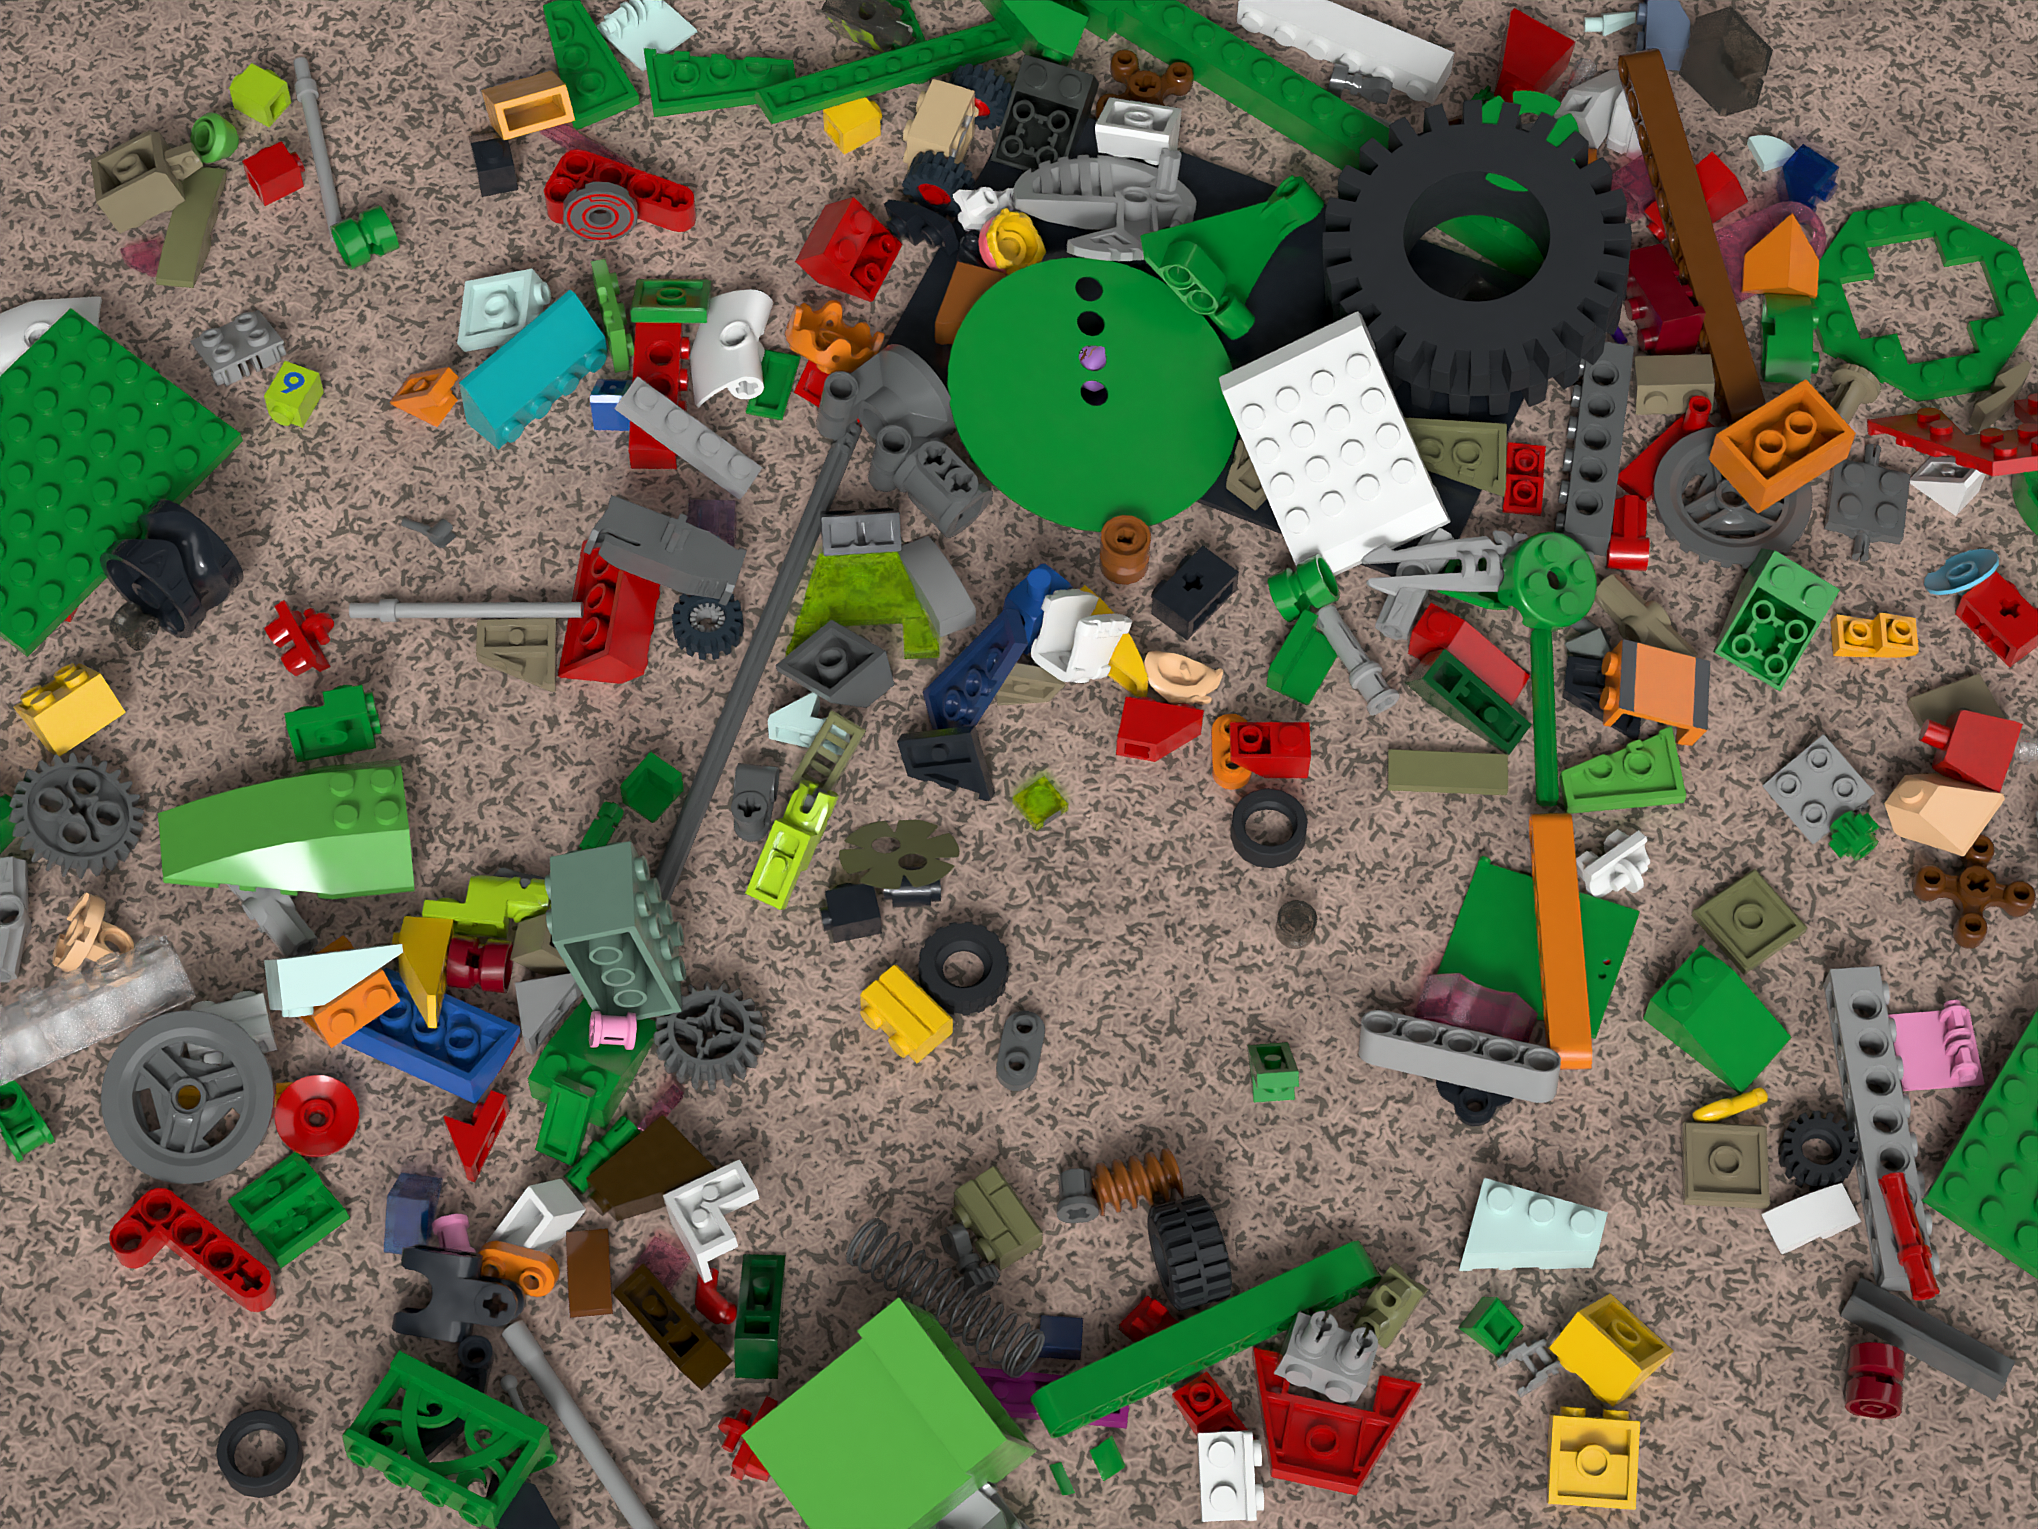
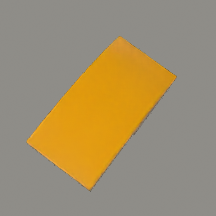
M1879 613L1873 620L1837 614L1830 622L1833 656L1900 658L1916 656L1919 652L1916 618Z

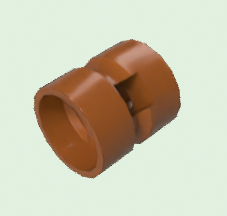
M1121 515L1112 518L1104 525L1101 531L1099 567L1102 574L1109 581L1116 584L1129 585L1138 582L1147 573L1151 533L1148 526L1141 519L1134 516Z

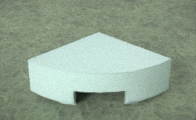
M1756 135L1748 138L1747 145L1762 172L1796 162L1797 152L1785 141L1767 135Z

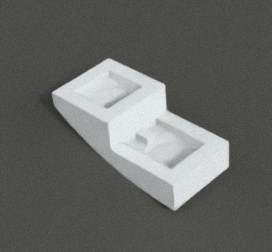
M1842 1183L1809 1193L1761 1214L1781 1254L1790 1252L1818 1237H1822V1239L1831 1237L1862 1222Z

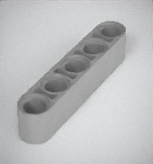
M1385 1010L1369 1011L1361 1019L1358 1054L1363 1061L1371 1065L1536 1103L1549 1102L1557 1095L1561 1058L1558 1053L1547 1047Z

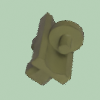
M1395 1262L1388 1268L1354 1319V1329L1366 1328L1362 1336L1363 1338L1366 1337L1369 1330L1373 1331L1377 1336L1378 1344L1387 1349L1429 1289L1411 1279L1403 1271L1402 1267Z

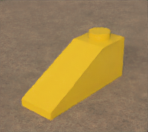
M404 916L401 931L394 932L392 944H402L403 953L397 956L399 957V974L428 1028H437L447 986L446 969L450 943L454 936L453 919Z

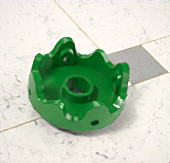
M1542 532L1519 541V544L1502 561L1504 579L1498 589L1499 601L1505 606L1516 608L1523 617V625L1529 628L1555 632L1579 622L1591 609L1597 592L1596 573L1589 555L1574 539L1562 533ZM1549 570L1558 577L1559 586L1557 590L1549 585L1547 579Z

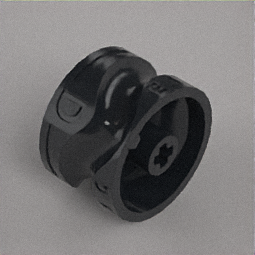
M158 498L138 516L137 521L142 532L140 539L115 540L100 556V564L111 584L135 610L171 635L188 638L200 627L206 618V611L223 602L233 592L234 588L243 581V570L229 547L201 519L177 503Z

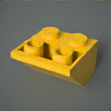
M70 663L60 668L53 675L55 678L44 687L37 685L30 688L21 695V702L13 707L48 751L54 755L57 754L59 757L126 713L101 673L81 663L77 665Z

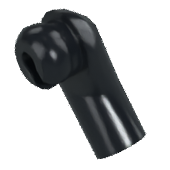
M977 230L967 231L959 242L957 262L991 270L980 260L981 255L978 242L980 232Z

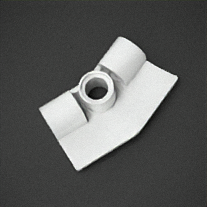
M749 289L732 291L711 298L707 323H700L690 353L694 401L697 408L726 387L733 396L739 399H752L763 392L764 382L761 362L765 350L759 341V337L764 334L773 306V301L767 294Z
M101 297L35 300L0 313V376L70 308L100 329Z

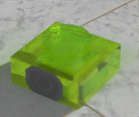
M1045 776L1012 797V803L1035 831H1038L1068 811L1069 804Z

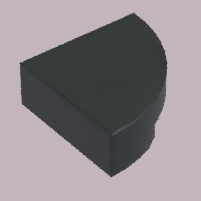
M1602 626L1567 640L1564 643L1574 657L1603 661L1606 653L1613 650Z

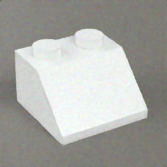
M1109 97L1095 126L1098 152L1125 159L1129 157L1144 159L1148 164L1159 165L1162 149L1168 148L1170 151H1174L1178 148L1182 109Z

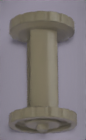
M1855 364L1839 365L1832 374L1831 381L1837 391L1829 404L1849 424L1861 403H1873L1878 398L1881 392V385L1875 375L1863 367Z

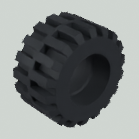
M1201 1194L1151 1207L1147 1219L1150 1246L1161 1284L1171 1304L1178 1311L1230 1297L1232 1274L1229 1257L1218 1220L1208 1201Z

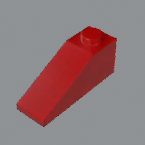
M1430 603L1412 630L1408 654L1422 660L1428 652L1446 649L1511 707L1530 679V676L1467 621L1433 603Z

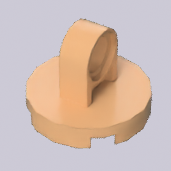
M84 893L77 900L67 917V920L71 921L66 934H59L52 961L54 966L61 968L62 971L72 973L81 965L85 958H88L104 966L116 968L123 965L132 953L134 942L131 936L121 928L103 921L106 904L104 898ZM104 941H110L117 945L121 953L110 950Z

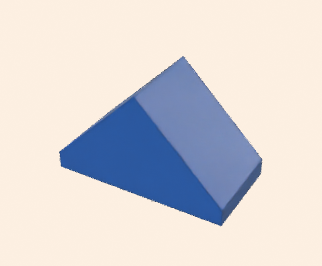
M597 379L590 394L594 430H630V420L614 408L632 384V380Z

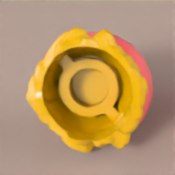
M1004 208L1000 214L985 222L979 234L978 242L981 258L993 271L1010 275L1017 270L1040 263L1046 254L1041 236L1038 234L1030 217L1023 212H1011L1008 208Z

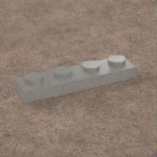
M638 376L614 408L739 500L747 492L762 469L760 465Z

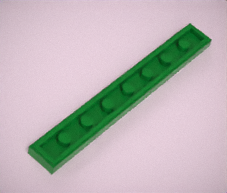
M995 20L756 90L754 99L772 125L953 72L960 65L965 67L966 64H972L973 66L1021 51V49Z

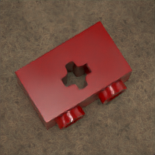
M1997 571L1962 596L1955 615L2009 668L2038 647V608L2033 607L2019 594L2017 587L2012 582L2005 580Z

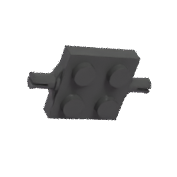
M1874 444L1865 446L1864 462L1859 463L1845 459L1831 468L1824 523L1825 530L1843 533L1849 538L1854 539L1852 559L1857 561L1860 557L1862 562L1869 559L1870 543L1886 542L1900 545L1902 542L1911 475L1879 466L1881 447L1876 445L1874 448Z

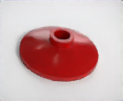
M325 1075L306 1076L291 1083L280 1095L274 1114L275 1126L281 1140L294 1152L308 1157L328 1156L343 1149L354 1137L359 1124L358 1103L352 1091L341 1081ZM314 1114H322L326 1118L321 1126H313L309 1120Z

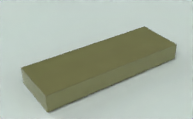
M1388 749L1387 790L1507 795L1508 754Z

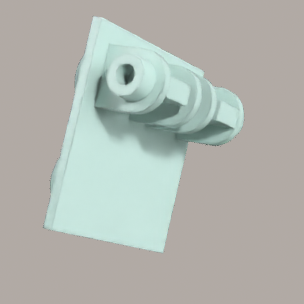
M629 0V3L624 1L619 9L612 14L607 13L604 16V21L596 26L601 35L642 72L646 70L643 48L656 49L657 53L668 54L697 33V29L664 0Z

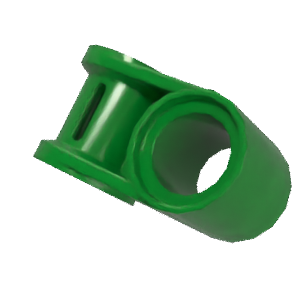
M2 1078L0 1079V1103L7 1098H16L17 1100L10 1108L0 1109V1134L16 1161L20 1163L24 1160L25 1154L45 1143L51 1145L56 1141L37 1109H34L21 1086L12 1079Z

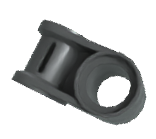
M737 764L731 811L734 817V831L744 841L756 842L768 834L773 805L776 802L779 787V767Z

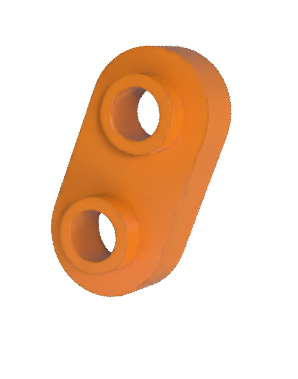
M1224 714L1218 717L1212 725V776L1219 786L1235 790L1244 787L1250 781L1252 772L1241 766L1237 769H1229L1226 766L1228 763L1233 762L1230 761L1229 733L1225 730L1229 728L1230 722L1248 721L1237 714Z
M489 1241L478 1252V1254L483 1255L481 1275L515 1281L522 1287L525 1295L533 1297L545 1296L551 1292L559 1279L560 1271L558 1264L550 1255L544 1252L502 1241ZM489 1264L494 1265L498 1270L492 1268ZM529 1275L535 1276L539 1281L531 1279Z

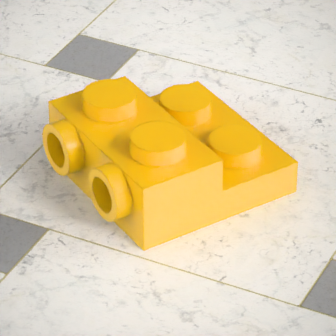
M1560 1406L1559 1415L1549 1414L1547 1446L1549 1464L1546 1502L1548 1504L1636 1510L1640 1421L1630 1420L1629 1411L1603 1409V1418L1587 1417L1586 1408Z

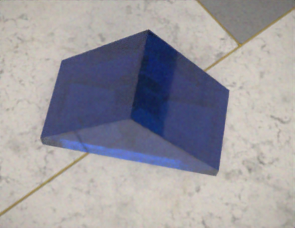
M401 1173L387 1195L384 1236L385 1253L402 1255L403 1247L414 1244L429 1245L432 1223L435 1219L443 1178Z

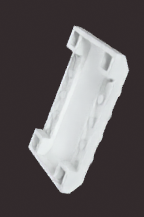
M1358 311L1219 377L1223 395L1296 567L1298 562L1320 554L1330 566L1334 576L1362 564L1361 559L1363 556L1382 544H1386L1390 549H1394L1451 522L1437 488L1432 484L1387 380L1363 317Z

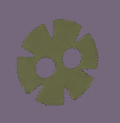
M916 819L898 820L896 832H893L886 821H877L857 829L844 840L846 843L864 849H842L839 851V860L843 869L848 874L871 868L860 879V882L883 889H900L903 875H905L912 886L917 888L943 878L955 867L953 864L935 858H957L960 851L955 838L950 833L927 839L938 828V825ZM881 837H893L900 842V847L891 853H880L872 848V843ZM919 854L926 858L927 864L918 870H906L899 866L898 861L905 855Z

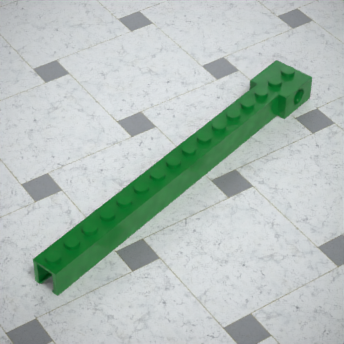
M1051 0L1089 17L1085 29L1106 42L1117 33L1169 66L1175 62L1187 63L1193 70L1194 81L1340 170H1343L1346 165L1359 170L1360 148L1372 137L1388 149V127L1177 0ZM1471 215L1453 218L1435 226L1506 271L1532 279L1544 263V259L1535 242L1518 227L1502 219Z

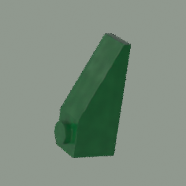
M1446 649L1428 652L1405 681V684L1428 704L1505 754H1511L1532 725Z
M743 1254L734 1335L735 1378L778 1379L786 1255Z

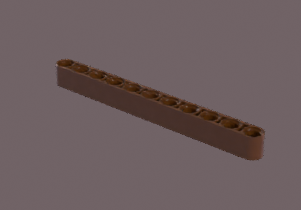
M1658 48L1622 54L1618 58V72L1672 256L1680 270L1678 276L1681 286L1689 285L1693 291V296L1688 298L1694 307L1702 305L1706 311L1698 343L1702 355L1711 354L1715 382L1714 397L1721 418H1725L1728 426H1731L1765 405L1764 394L1661 52Z

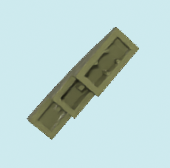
M201 167L183 180L185 201L173 209L157 270L156 285L194 288L210 252V234L219 214L218 201L226 184V169Z

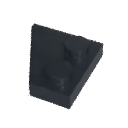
M1568 656L1565 666L1562 698L1603 722L1604 710L1600 708V697L1605 688L1606 676L1602 674L1603 661ZM1623 713L1611 727L1632 740H1638L1641 718Z
M975 725L900 735L897 744L908 777L924 782L932 781L940 787L956 791L958 787L979 793L978 799L991 801L995 790Z

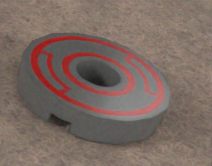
M609 182L585 184V189L577 191L576 188L567 195L563 202V222L568 231L578 238L587 241L617 240L630 233L637 224V202L635 198L633 199L629 196V191L622 186ZM595 210H606V211H608V212L603 213V214H597V213H594L593 211H595Z

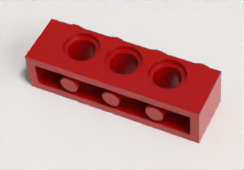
M636 322L632 383L638 376L687 412V402L680 400L681 391H688V369L682 368L683 359H690V337H683L682 323ZM630 421L628 451L631 469H677L678 455Z

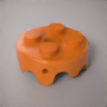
M837 300L828 301L817 311H812L811 307L806 303H802L800 306L795 305L785 329V337L790 349L816 363L817 368L827 374L838 371L852 373L879 353L885 336L883 332L877 331L872 337L870 327L866 322H860L854 327L847 326L843 321V307Z

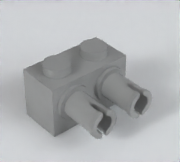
M1325 1311L1316 1312L1312 1317L1298 1312L1286 1332L1274 1374L1286 1378L1293 1385L1306 1386L1325 1394L1333 1401L1345 1402L1354 1406L1367 1386L1378 1348L1377 1336L1373 1331L1369 1330L1366 1337L1363 1338L1362 1336L1366 1329L1364 1327L1355 1329L1353 1333L1337 1327V1321L1330 1313L1325 1322L1321 1321Z

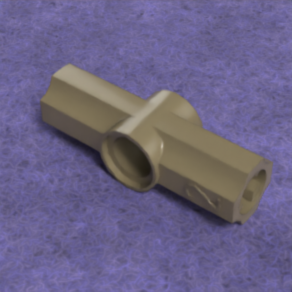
M1619 574L1609 575L1597 587L1594 601L1618 624V630L1623 639L1628 638L1633 642L1697 657L1698 653L1671 627L1670 618L1663 607L1653 600L1646 602Z

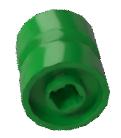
M379 204L360 212L356 221L349 217L330 226L335 245L350 270L370 262L372 254L381 257L399 249V242L394 228Z
M1320 554L1298 562L1295 571L1288 567L1268 577V587L1273 602L1287 622L1299 619L1304 609L1311 611V606L1320 609L1338 601L1340 598V591L1335 576L1326 560Z

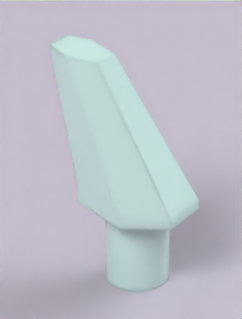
M1636 11L1601 13V17H1584V32H1602V36L1609 35L1635 23Z

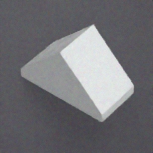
M1930 457L1910 478V484L1956 516L1979 492L1986 474L1973 468L1955 464V458Z

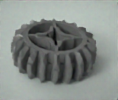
M706 981L703 986L704 990L697 991L696 987L690 984L688 987L689 995L685 997L681 994L682 1012L657 1017L655 1024L656 1029L659 1031L654 1034V1043L659 1046L656 1050L658 1059L665 1061V1071L668 1074L677 1072L676 1078L680 1084L684 1083L691 1076L692 1087L695 1090L701 1086L702 1080L708 1082L709 1089L713 1092L716 1089V1080L723 1079L724 1085L730 1088L732 1085L731 1075L735 1074V1076L744 1080L747 1076L745 1067L756 1069L758 1060L755 1055H763L764 1043L761 1041L766 1038V1029L761 1025L763 1023L762 1013L754 1011L755 1002L752 998L743 1000V992L740 988L728 994V985L724 982L719 986L718 990H712L711 983ZM702 1012H706L704 1015H702V1016H700V1017H697V1018H693V1017H692V1016H694V1015H696V1014H699V1013H702ZM725 1013L733 1017L741 1025L744 1032H735L734 1027L725 1025L723 1023V1014ZM715 1024L717 1036L712 1033L713 1038L707 1039L706 1045H704L703 1034L707 1037V1033L713 1031ZM677 1037L686 1039L687 1044L696 1047V1058L680 1048L676 1041ZM720 1053H729L721 1058L713 1059Z

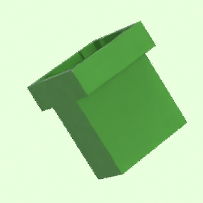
M900 1297L857 1330L862 1339L741 1435L810 1529H930L988 1481L997 1484L1037 1451L935 1316Z

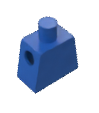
M1045 563L1031 570L1028 576L1008 593L1004 601L1003 610L1005 608L1019 610L1021 620L1025 621L1023 627L1026 631L1028 645L1023 653L1026 655L1031 652L1033 642L1041 632L1044 615L1041 607L1045 596L1053 595L1056 590L1073 589V586Z

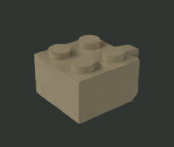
M150 130L90 160L96 203L119 234L131 228H138L150 218L162 212L172 211L180 203L184 202L185 195L182 181L203 167L202 157L191 142L171 149L159 132Z

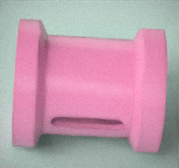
M593 1011L589 1024L590 1047H598L599 1044L624 1045L626 1050H633L637 1030L636 1014L628 1012L626 1016L602 1015L600 1011Z
M451 1214L442 1216L432 1223L434 1235L438 1236L440 1247L476 1253V1250L470 1247L467 1233L470 1225L467 1215Z

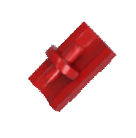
M285 600L274 606L279 616L264 627L268 637L279 648L291 640L295 644L293 648L281 655L280 659L285 668L294 676H298L312 667L319 672L330 668L331 666L318 644L319 642L320 645H326L331 640L328 633L333 629L334 621L330 614L325 612L316 614L314 608H309L303 613L306 618L305 620L300 611H292Z
M766 1396L751 1427L778 1406V1401ZM741 1408L735 1419L722 1417L718 1428L727 1436L721 1447L728 1452H733L738 1441L742 1442L732 1462L733 1470L730 1476L742 1481L744 1476L747 1475L768 1482L771 1475L741 1436L751 1428L747 1426V1423L752 1413Z

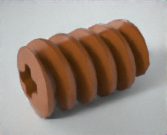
M1169 1148L1161 1150L1159 1161L1153 1152H1146L1143 1165L1136 1155L1129 1156L1127 1169L1120 1159L1112 1161L1110 1172L1103 1162L1096 1163L1092 1184L1100 1216H1105L1106 1203H1111L1116 1213H1120L1123 1199H1127L1131 1207L1137 1209L1139 1196L1142 1195L1149 1206L1154 1205L1155 1192H1160L1165 1202H1170L1171 1190L1176 1188L1181 1198H1184L1180 1169L1177 1160Z

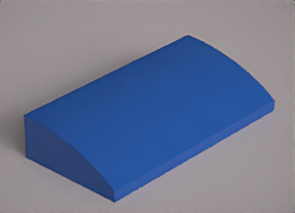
M386 967L383 971L400 1002L344 1039L341 1043L475 1104L493 1082L507 1060L521 1032L520 1026L448 994H444L437 1028H428L400 974Z

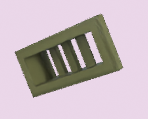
M831 710L791 780L798 784L801 780L812 781L819 784L818 788L827 792L828 790L834 791L863 739L866 730ZM833 725L853 736L849 743L830 732ZM826 739L845 750L841 757L823 747ZM818 753L836 763L833 771L815 761ZM810 767L828 777L825 784L807 774Z

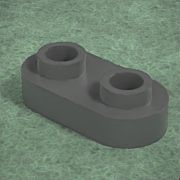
M1018 1011L1012 1014L1004 1025L996 1063V1076L1003 1087L1012 1091H1022L1029 1088L1037 1077L1045 1039V1025L1042 1019L1033 1012ZM1026 1025L1032 1030L1029 1033L1023 1034L1017 1029L1020 1026ZM1018 1062L1024 1068L1020 1071H1014L1009 1066L1012 1063Z

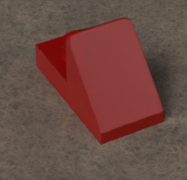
M493 1090L490 1091L485 1103H478L472 1116V1125L443 1116L446 1130L466 1178L474 1183L510 1112L507 1096Z

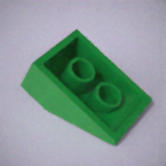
M979 0L1025 55L1065 67L1071 61L1089 17L1051 0Z
M1702 945L1689 956L1650 999L1643 1018L1740 1095L1744 1093L1792 1038L1737 973Z
M584 998L547 1043L527 1079L532 1098L546 1104L553 1080L559 1075L596 1090L589 1123L606 1130L653 1045L655 1032L659 1030L656 1029V1021L649 1018L636 1020L637 1030L633 1050H626L624 1045L599 1044L598 1047H590L589 1024L593 1010Z

